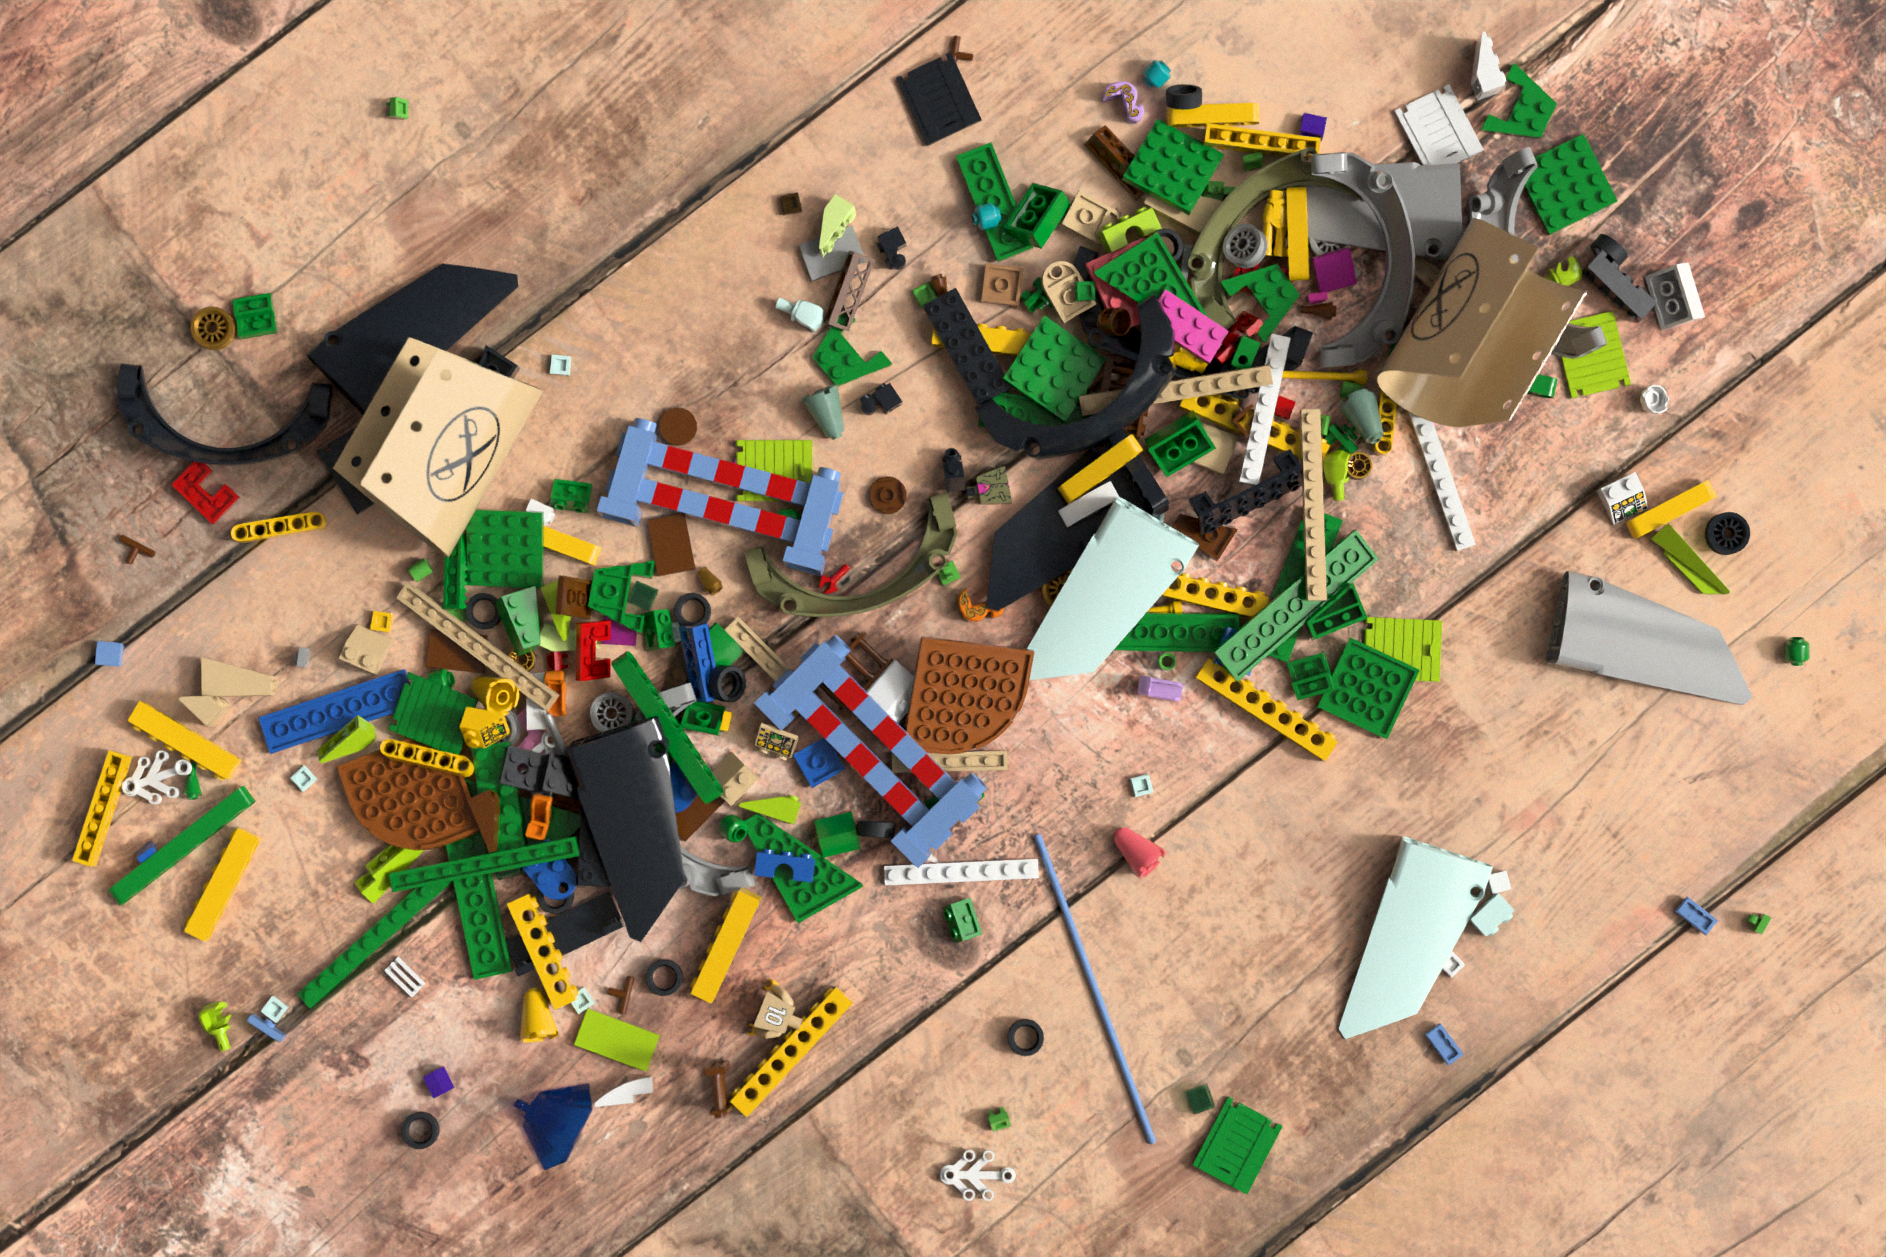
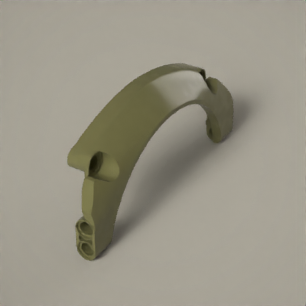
M1308 147L1278 159L1257 171L1236 187L1213 213L1191 252L1188 266L1195 275L1191 279L1192 291L1207 317L1226 330L1237 320L1228 306L1224 289L1220 285V282L1223 281L1222 271L1225 256L1223 242L1232 228L1239 225L1241 220L1255 206L1270 197V190L1285 191L1288 187H1326L1347 193L1364 202L1356 192L1346 185L1331 178L1311 174V162H1307L1305 157L1308 154H1318L1314 148ZM1196 260L1202 261V265L1199 268H1193L1192 265Z
M947 492L928 497V524L920 549L907 568L888 584L871 592L856 596H829L812 592L797 585L781 573L768 557L763 546L744 551L757 593L774 606L781 605L782 611L788 615L807 617H839L860 614L881 608L903 598L924 585L944 569L946 565L945 556L951 553L958 533ZM933 558H942V566L935 567L932 564ZM788 600L795 603V607L791 611H787L784 608V604Z

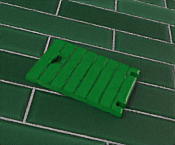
M408 672L406 678L412 680L411 684L404 683L392 717L398 720L396 725L390 723L388 729L440 751L459 755L464 742L460 729L466 707L476 708L478 699Z
M1228 1096L1192 1165L1248 1195L1283 1126L1277 1123L1274 1129L1269 1127L1272 1123L1271 1119L1240 1102L1236 1108L1232 1107L1231 1104L1234 1099Z

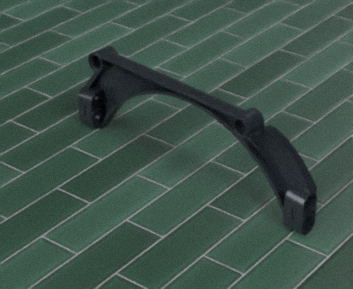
M1080 246L1073 266L1078 270L1083 281H1092L1084 264L1099 258V253ZM1095 288L1094 301L1096 305L1078 315L1084 332L1089 333L1088 344L1092 348H1099L1137 363L1141 347V331L1133 326L1127 334L1113 336L1105 335L1101 329H1098L1097 317L1100 311L1105 308ZM1293 326L1282 335L1290 338L1283 371H1294L1301 366L1313 332ZM1098 334L1101 336L1102 341L1094 343L1091 340V336ZM1269 344L1258 349L1251 367L1263 366L1265 364ZM1240 356L1238 362L1243 364L1245 358ZM1212 359L1202 374L1195 370L1192 372L1176 366L1177 372L1174 377L1185 379L1231 371L1233 366L1229 365L1230 359L1223 363ZM1166 364L1163 366V373L1169 371L1170 364ZM1259 387L1244 389L1246 394L1243 397H1239L1236 391L1220 394L1233 398L1237 402H1242L1247 399L1250 393L1257 394Z

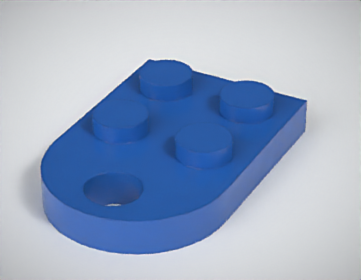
M675 761L670 767L675 811L680 813L691 805L698 794Z
M548 838L543 843L551 842V840ZM566 859L522 867L540 891L550 899H566L573 894L577 887V874ZM561 883L568 884L569 889L566 893L559 892V885Z

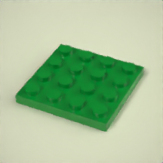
M1157 119L1122 180L1190 215L1223 159L1224 154L1210 146L1203 145V142L1170 125L1167 126V123Z
M1584 134L1535 157L1538 167L1524 185L1548 236L1618 202Z
M1044 315L1002 377V380L1062 422H1066L1080 401L1079 396L1084 395L1106 361V358Z
M476 509L466 526L467 585L518 588L544 587V512Z
M1349 637L1331 675L1334 690L1323 693L1317 707L1388 739L1420 670Z

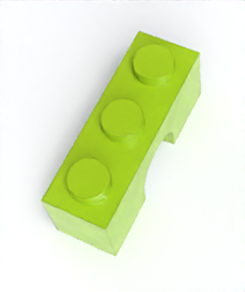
M1140 208L1135 211L1136 215L1129 217L1128 214L1119 218L1120 223L1113 225L1111 222L1103 226V231L1099 232L1098 235L1106 253H1112L1128 245L1125 233L1129 227L1134 228L1140 238L1162 229L1153 208Z

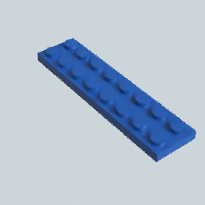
M406 669L258 717L270 754L337 733L357 715L370 722L394 714L404 683L410 684L409 679L406 678Z

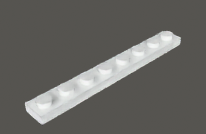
M1271 334L1264 365L1270 364L1273 384L1259 387L1239 483L1252 486L1259 484L1288 352L1289 337Z
M1408 412L1456 551L1476 545L1434 423Z
M1038 859L922 864L919 868L915 865L884 866L885 885L1032 879L1039 878Z

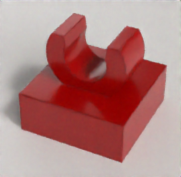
M561 651L546 653L547 671H560L568 668V665L562 664V658H566L568 655L561 654Z

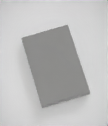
M853 225L845 228L842 237L837 238L834 242L832 251L824 257L821 256L819 250L820 237L799 245L812 281L842 271L849 250L863 255ZM860 258L858 265L866 261Z

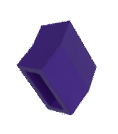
M1303 113L1299 135L1321 138L1322 141L1327 117Z
M444 1066L423 1077L433 1099L455 1088Z

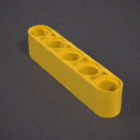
M1259 103L1202 104L1200 107L1188 110L1166 107L1167 126L1170 125L1174 128L1206 127L1207 123L1225 126L1256 125L1260 123Z
M1288 187L1289 280H1309L1306 187Z
M1379 387L1377 405L1381 423L1388 424L1389 431L1383 432L1384 435L1381 437V441H1379L1386 443L1387 450L1381 451L1378 448V443L1373 444V451L1379 456H1384L1392 450L1397 404ZM1383 404H1388L1391 407L1390 413L1383 412Z
M1130 435L1057 489L1066 502L1070 504L1140 454L1143 449L1135 437Z
M1706 480L1625 523L1635 540L1716 498L1717 495L1709 480Z
M314 511L243 523L232 528L231 536L238 542L247 543L318 531L326 527L327 518L324 514ZM316 516H320L321 523L315 526L313 519ZM301 519L302 526L296 529L294 523L296 520ZM282 522L283 530L276 532V524ZM259 526L264 527L262 535H257L256 533ZM244 529L245 536L239 539L238 531Z
M544 526V547L588 564L596 565L601 547Z
M386 739L380 745L381 753L390 760L461 777H468L474 772L473 763L464 756L393 739ZM394 745V751L387 753L388 747ZM408 750H413L412 755L405 758V753ZM427 754H431L430 760L424 762V756ZM449 758L448 765L442 766V761ZM463 763H467L468 767L460 771V766Z

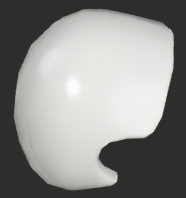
M1650 385L1643 389L1640 395V403L1646 412L1660 414L1667 410L1666 406L1670 399L1665 389L1660 385Z

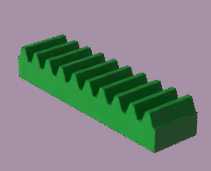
M462 533L450 556H444L443 610L446 611L464 610L467 607L464 603L467 600L464 596V593H467L465 589L467 585L465 581L467 574L465 571L468 570L465 565L467 563L465 558L467 555V536Z

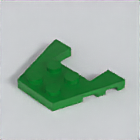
M1513 63L1506 76V81L1522 88L1517 102L1507 122L1488 114L1481 131L1540 139L1557 103L1521 68Z
M1278 264L1220 282V285L1229 297L1247 286L1269 318L1263 322V325L1256 333L1263 344L1268 340L1300 295Z
M846 313L839 315L838 324L846 325L848 320ZM835 326L830 328L813 355L816 363L838 387L893 365L882 350L865 363L841 334L845 330Z
M651 560L644 563L595 569L588 608L638 634H642L645 616L626 613L632 576L652 579L655 561Z

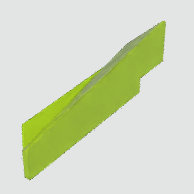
M1670 524L1664 525L1650 538L1665 550L1663 554L1701 594L1726 595L1730 593V590Z
M388 845L365 865L369 872L354 883L371 903H375L391 886L389 873L406 870L424 850H407Z

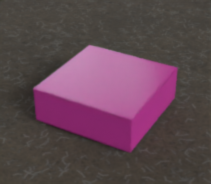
M1327 292L1308 294L1306 297L1308 305L1322 303L1328 299Z

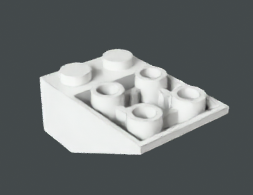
M1485 31L1482 32L1476 41L1471 85L1477 101L1498 94L1504 87V82H1506L1503 71L1500 72L1498 67V56L1492 51L1493 43L1491 37L1487 36Z

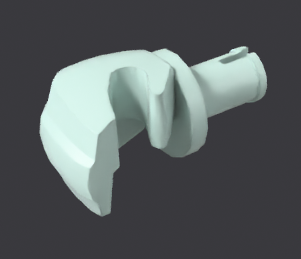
M781 297L777 301L775 308L791 314V321L796 322L797 320L801 325L811 329L812 332H816L822 326L824 311L820 306L798 300L794 304Z

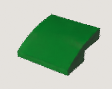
M271 293L233 299L234 316L237 321L238 337L240 340L278 333Z
M717 622L709 628L716 668L721 665L730 666L745 650Z
M1324 651L1287 663L1297 701L1334 690L1331 672Z

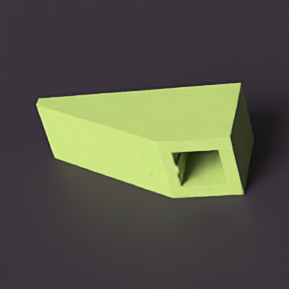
M836 194L824 208L819 244L822 257L832 251L834 242L837 238L842 237L845 227L848 223H852L856 216L854 205Z
M551 621L550 625L544 624L540 633L541 644L539 646L553 652L576 651L575 631L569 629L568 638L563 642L554 622Z

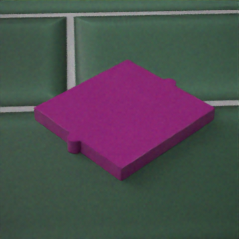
M604 616V620L611 621V640H603L602 644L636 646V632Z

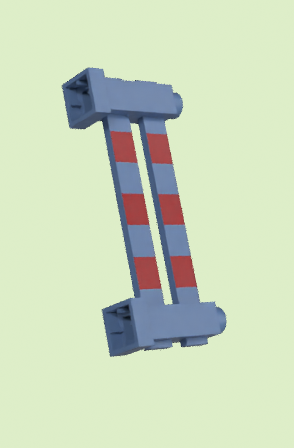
M635 418L633 426H628L627 433H622L616 456L619 457L616 470H611L605 490L608 493V498L601 496L597 512L602 518L638 527L642 512L637 505L638 502L646 503L794 543L793 547H786L783 558L785 567L822 577L826 564L822 551L828 552L833 534V529L829 528L833 515L838 516L844 495L843 492H840V472L819 467L817 476L813 475L810 484L656 442L655 429L657 424L641 418ZM650 465L804 507L801 520L648 480L645 477Z
M834 634L821 645L815 642L800 657L803 663L794 672L788 669L772 685L776 690L773 692L769 689L764 692L754 704L780 730L786 728L797 717L793 712L796 709L912 826L909 829L905 825L891 842L919 868L933 853L930 848L933 847L937 850L953 834L949 829L958 820L964 823L980 807L977 802L982 797L981 794L987 789V786L973 772H970L965 778L962 777L956 783L840 666L846 660L845 656L851 649L841 638ZM822 683L939 799L930 810L813 693Z

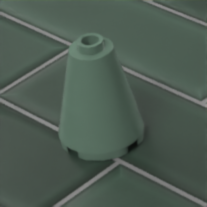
M837 384L814 391L815 393L812 396L808 394L802 397L803 404L827 438L831 437L832 440L841 437L842 432L845 430Z
M1361 389L1349 394L1347 401L1344 402L1342 400L1340 402V411L1367 443H1378L1381 441L1384 433L1374 391L1371 389V392H1369L1368 389Z

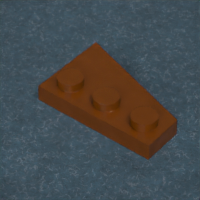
M1179 514L1171 526L1199 544L1197 549L1216 562L1238 530L1236 528L1220 526L1212 533L1201 535L1198 518Z

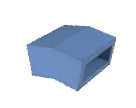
M97 641L95 665L122 666L124 645L122 643Z

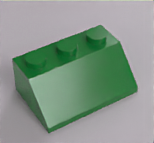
M1032 182L1004 225V229L1026 245L1042 249L1071 204L1062 190Z
M1194 410L1144 439L1149 452L1166 477L1216 449L1206 428Z

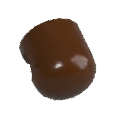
M1105 308L1098 314V329H1101L1105 335L1123 336L1130 330L1131 316L1125 308Z

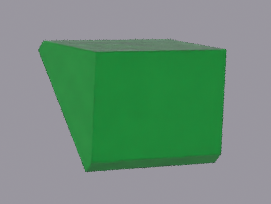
M694 702L686 707L681 727L720 736L721 723L726 707L705 702Z
M852 812L815 820L817 836L824 858L861 849Z

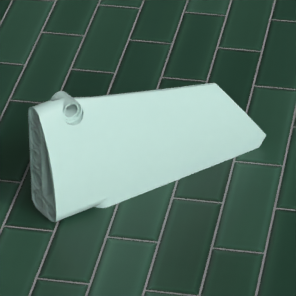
M1117 497L1096 534L1094 533L1027 648L1034 651L1030 680L1095 672L1172 582L1184 572L1199 544L1125 499ZM1172 562H1180L1182 569L1177 570L1173 568Z
M1402 837L1391 876L1387 880L1373 921L1372 931L1338 1028L1345 1039L1418 1013L1479 900L1484 897V891L1493 868L1492 865L1409 837ZM1479 887L1481 891L1478 895H1472L1470 893L1471 888Z

